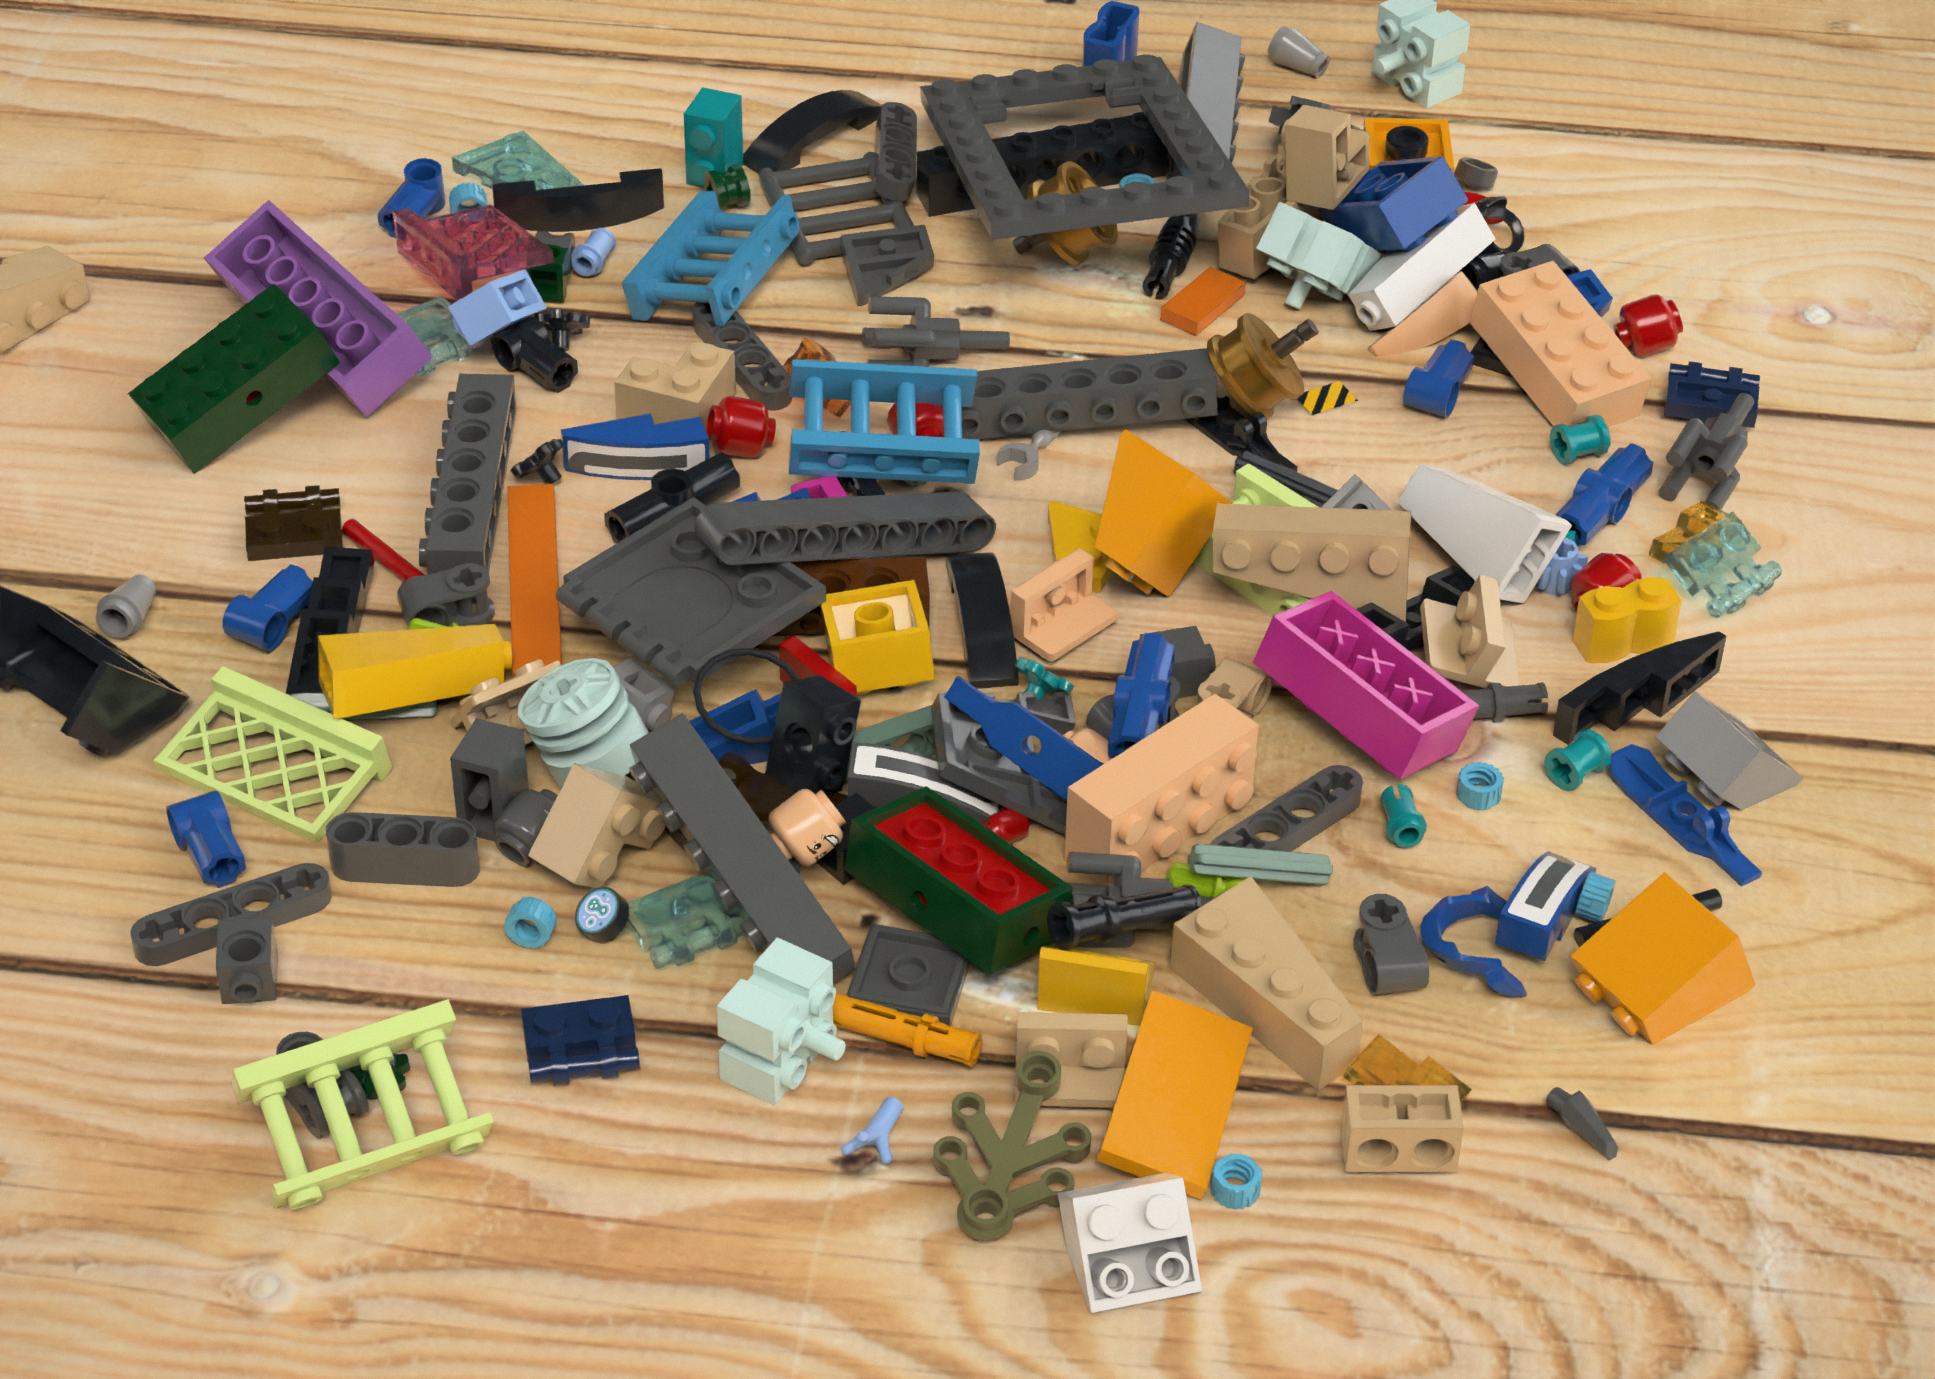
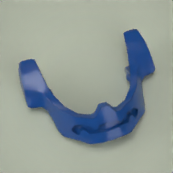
M1485 886L1477 889L1469 895L1444 897L1423 917L1420 931L1423 942L1448 967L1466 974L1485 977L1488 985L1503 995L1509 997L1527 996L1522 982L1502 966L1500 959L1461 954L1454 942L1442 939V934L1447 926L1457 920L1482 914L1499 919L1506 900L1496 894L1490 887Z

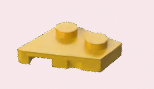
M1051 500L1048 504V523L1051 526V546L1055 557L1054 562L1063 559L1079 548L1093 556L1092 592L1100 594L1114 572L1105 566L1110 557L1095 548L1102 514Z

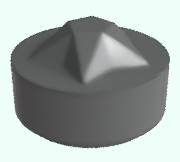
M1463 157L1458 160L1454 175L1461 179L1466 187L1478 190L1482 187H1494L1498 170L1493 165L1484 161Z

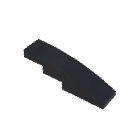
M339 547L324 548L319 577L313 578L308 609L302 608L286 694L323 692L319 684V635L359 632L375 562L372 550Z
M1717 631L1673 642L1632 657L1590 678L1559 699L1553 736L1569 745L1574 741V736L1583 729H1590L1598 722L1615 732L1644 708L1661 718L1719 673L1727 636Z

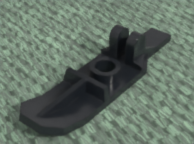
M1217 396L1218 415L1185 419L1233 456H1240L1243 451H1250L1297 472L1298 466L1280 454L1269 441L1266 433L1267 420L1261 412H1256L1247 419L1230 406L1228 396L1221 399Z

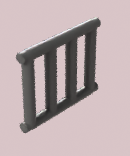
M868 152L860 159L775 172L770 168L760 170L758 176L772 207L782 195H785L782 187L866 174L870 175L871 182L788 194L790 195L793 209L796 211L881 197L884 205L798 218L799 233L790 243V246L801 265H810L817 258L842 255L841 237L807 242L805 234L893 221L896 228L914 226L902 201L886 199L875 191L874 152Z

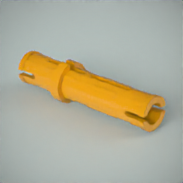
M836 992L832 1007L833 1024L838 1028H844L855 1033L911 1048L914 1055L925 1058L931 1054L951 1059L973 1067L979 1058L983 1043L982 1033L949 1026L939 1022L938 1017L926 1013L922 1017L911 1015Z

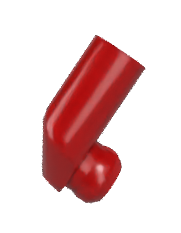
M1003 806L1004 810L989 816V820L983 821L981 824L1011 844L1027 835L1029 831V818Z

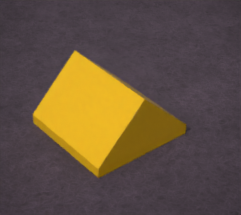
M1053 945L1041 947L1037 1010L1055 1013L1127 1015V1024L1139 1026L1151 992L1156 962L1078 949L1060 950Z

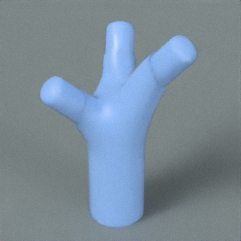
M894 1097L885 1098L867 1126L858 1132L856 1137L841 1146L843 1154L848 1155L864 1146L874 1145L877 1147L883 1164L892 1162L889 1149V1134L904 1110L903 1104Z

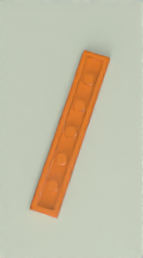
M554 484L507 486L513 678L516 677L514 672L517 669L539 659H542L544 666L558 660L562 665L559 601L556 600L559 582Z

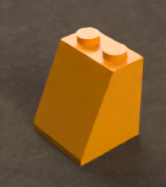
M1124 429L1117 446L1095 548L1110 557L1105 564L1106 567L1147 595L1150 594L1153 588H1156L1167 597H1170L1212 535L1217 503L1233 504V502L1195 473L1127 429Z
M1665 872L1570 955L1579 974L1574 980L1581 991L1594 1003L1603 999L1613 1009L1610 1012L1612 1017L1626 1033L1633 1036L1639 1032L1652 1045L1747 993L1755 986L1739 936Z

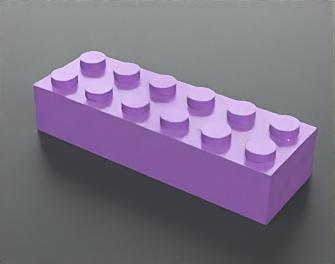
M270 200L263 204L204 257L205 261L226 287L245 305L256 295L262 293L272 284H275L319 328L338 358L340 364L326 373L323 378L366 418L433 358L412 328Z

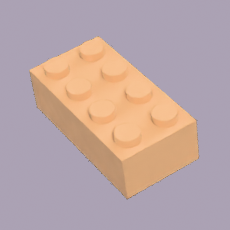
M1554 261L1479 285L1469 322L1553 426L1558 424L1572 426L1585 422L1588 416L1599 415L1603 418L1607 427L1640 416L1652 378Z
M1213 694L1070 785L1067 793L1064 861L1067 863L1069 852L1133 855L1140 860L1141 871H1143L1159 859L1172 855L1180 845L1198 833L1202 834L1208 831L1215 822L1233 810L1243 808L1252 798L1254 791L1253 781L1259 724L1217 694ZM1080 873L1093 884L1115 885L1118 877L1116 875Z

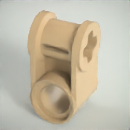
M1225 657L1219 662L1215 671L1200 684L1197 697L1201 703L1213 694H1217L1252 719L1253 716L1258 715L1264 708L1269 698L1273 681L1267 673Z

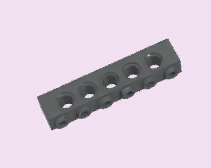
M1207 348L977 371L972 407H962V438L985 439L1035 434L1040 430L1056 432L1216 416L1218 411L1215 369Z
M459 373L456 392L448 393L447 412L450 420H443L442 445L445 449L437 450L436 471L439 478H432L430 497L431 505L434 508H426L425 534L428 538H421L419 542L420 567H427L428 574L452 569L467 563L479 564L489 572L517 412L514 375ZM464 578L466 587H469L468 578Z

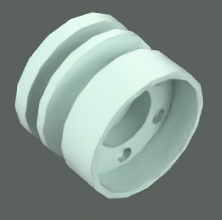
M601 659L575 660L553 669L540 677L525 692L518 704V717L529 732L532 742L541 750V758L560 788H562L574 763L625 776L630 772L629 767L635 764L630 744L649 733L637 710L628 701V693L621 685L620 678L615 669L608 661Z

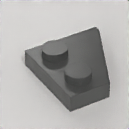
M925 225L841 235V251L857 306L868 304L869 296H882L934 266V252Z

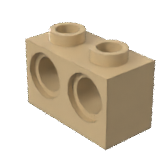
M1346 1085L1340 1129L1345 1172H1457L1464 1131L1458 1085Z

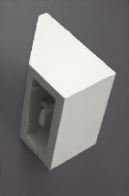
M1166 1172L1058 1193L1067 1251L1090 1313L1202 1291L1183 1177Z

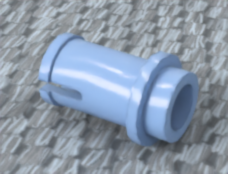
M597 228V231L594 229L584 244H579L574 248L571 254L573 269L578 274L593 276L602 271L605 258L616 246V239L611 231L605 228Z

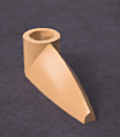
M1462 271L1457 273L1396 327H1391L1368 349L1376 356L1392 355L1419 350L1448 337L1470 323L1478 291Z

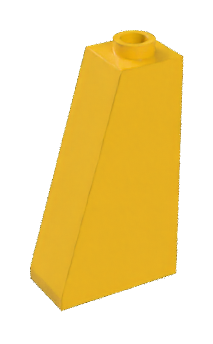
M495 624L318 636L319 684L334 719L471 694L470 689L489 679L498 678L500 684L504 683V670L512 668L510 641L503 640Z

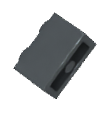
M476 718L450 758L456 816L471 822L476 828L477 837L495 842L497 838L494 832L495 819L520 790L529 789L524 730Z

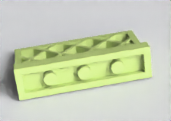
M222 666L211 678L215 691L153 760L157 770L206 793L217 790L222 800L317 844L326 834V826L329 821L335 816L343 814L372 778L381 782L392 769L382 736L344 719H334L332 714L225 666ZM220 710L235 717V725L208 731L207 724ZM264 731L274 734L276 742L247 749L245 736ZM236 738L239 739L241 751L212 757V744ZM199 747L204 748L205 760L185 765L176 761L184 751ZM304 749L315 753V761L287 767L285 754ZM276 756L279 757L281 769L252 776L251 762ZM243 765L245 778L226 783L216 780L215 771ZM345 767L355 771L348 781L327 785L325 772ZM319 774L321 788L292 795L290 781ZM283 783L285 797L265 802L256 798V789ZM324 801L325 809L313 823L296 816L295 808Z

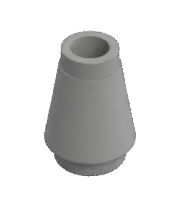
M1285 26L1281 27L1273 36L1268 47V54L1274 57L1275 63L1313 75L1316 78H1319L1325 72L1330 62V57L1325 55L1323 51L1295 27L1291 29Z
M135 575L101 598L97 604L96 621L100 629L114 638H124L137 633L156 594V587L153 581L144 575Z

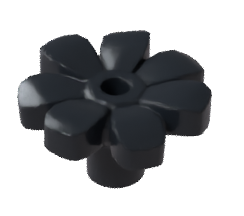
M549 309V314L540 312L534 314V317L552 334V343L563 351H568L570 348V334H582L583 328L590 327L589 316L568 312L565 315L563 309Z
M561 439L547 441L524 461L515 464L510 471L515 478L518 476L522 478L526 474H535L537 472L545 484H553L562 475L552 461L557 452L565 445Z

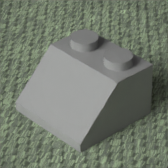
M1696 691L1693 692L1655 736L1669 749L1664 757L1685 775H1688L1691 771L1701 779L1696 787L1716 805H1721L1725 800L1743 810L1797 786L1803 779L1798 772L1739 718Z

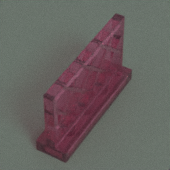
M492 205L428 219H422L409 208L392 211L398 253L456 300L462 299L473 292L471 281L554 263L553 250Z

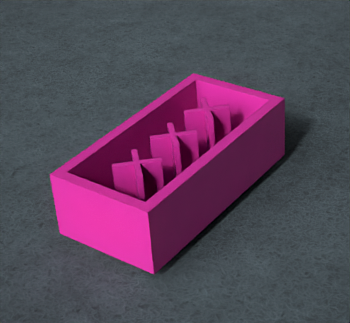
M1333 591L1273 616L1253 660V663L1267 673L1274 683L1286 688L1301 700L1309 711L1321 716L1341 732L1347 741L1357 745L1375 759L1383 770L1395 775L1400 780L1456 752L1479 708L1476 702Z

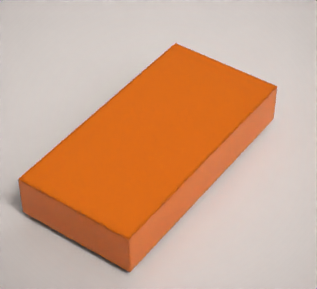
M1209 267L1161 307L1160 320L1197 336L1245 295L1246 282L1213 267Z

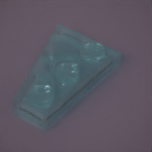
M524 131L509 134L500 140L452 157L453 172L462 176H466L469 172L481 177V184L491 189L492 184L535 180L536 190L584 185Z

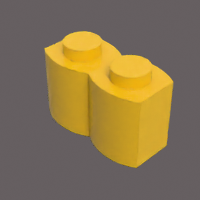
M1660 577L1639 579L1629 583L1624 588L1606 586L1588 591L1579 597L1572 641L1588 663H1609L1620 660L1629 653L1643 654L1671 644L1675 640L1682 599L1669 580Z

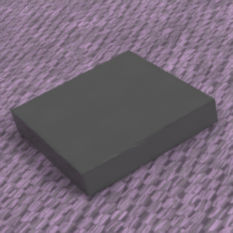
M871 923L847 996L920 1017L925 1013L938 1017L939 1022L951 1026L971 961L933 934Z

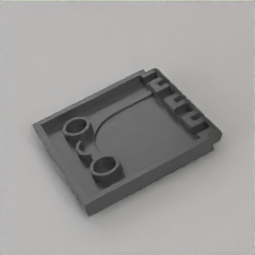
M694 497L564 575V584L556 592V600L580 617H585L588 623L612 640H618L619 645L646 664H651L654 670L677 686L684 684L688 680L695 683L697 673L710 658L731 649L754 648L826 601V586L791 562L742 565L723 563L702 542L695 532L696 519L707 506ZM740 656L729 657L715 664L704 676V679Z

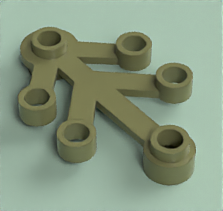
M1033 1051L1027 1053L1019 1060L1016 1083L1021 1093L1002 1141L985 1114V1102L980 1095L973 1092H963L954 1098L952 1102L953 1123L958 1128L967 1130L990 1168L984 1185H982L967 1162V1146L960 1138L954 1136L943 1137L934 1146L935 1168L942 1174L950 1175L962 1196L957 1209L959 1226L964 1233L974 1239L982 1241L998 1239L1010 1230L1014 1215L1044 1202L1053 1207H1060L1058 1193L1074 1190L1072 1174L1066 1169L1059 1167L1045 1171L1039 1181L1007 1192L1013 1177L1060 1157L1068 1161H1080L1086 1158L1090 1152L1091 1133L1086 1126L1080 1123H1068L1061 1127L1057 1134L1025 1146L1042 1101L1054 1096L1060 1088L1061 1066L1056 1057L1050 1053ZM1033 1079H1042V1080H1045L1046 1082H1045V1083H1034V1082H1031V1080H1033ZM971 1107L976 1109L977 1112L973 1115H964L960 1110ZM1070 1138H1077L1083 1143L1078 1146H1071L1065 1141ZM946 1152H955L959 1157L954 1160H947L941 1155ZM1052 1183H1061L1066 1188L1062 1191H1052L1048 1186ZM981 1213H990L994 1217L990 1219H982L977 1217V1215Z

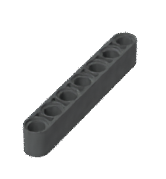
M964 492L719 502L704 508L695 522L697 536L723 563L729 565L971 552L985 547L992 540L996 531L995 520Z

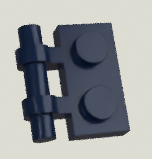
M1689 361L1688 365L1670 363L1664 416L1678 417L1682 420L1697 418L1701 421H1706L1707 418L1717 417L1721 413L1727 414L1737 396L1741 393H1747L1753 397L1754 405L1741 426L1755 428L1760 375L1743 373V368L1729 367L1728 371L1704 368L1702 363Z
M629 995L521 1008L531 1083L552 1080L553 1086L570 1084L569 1078L601 1074L602 1079L617 1078L620 1071L640 1069Z

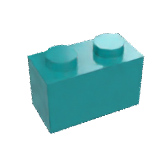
M702 87L683 116L686 184L704 188L703 178L706 172L715 170L722 173L726 172L729 166L739 164L743 167L744 164L741 95Z

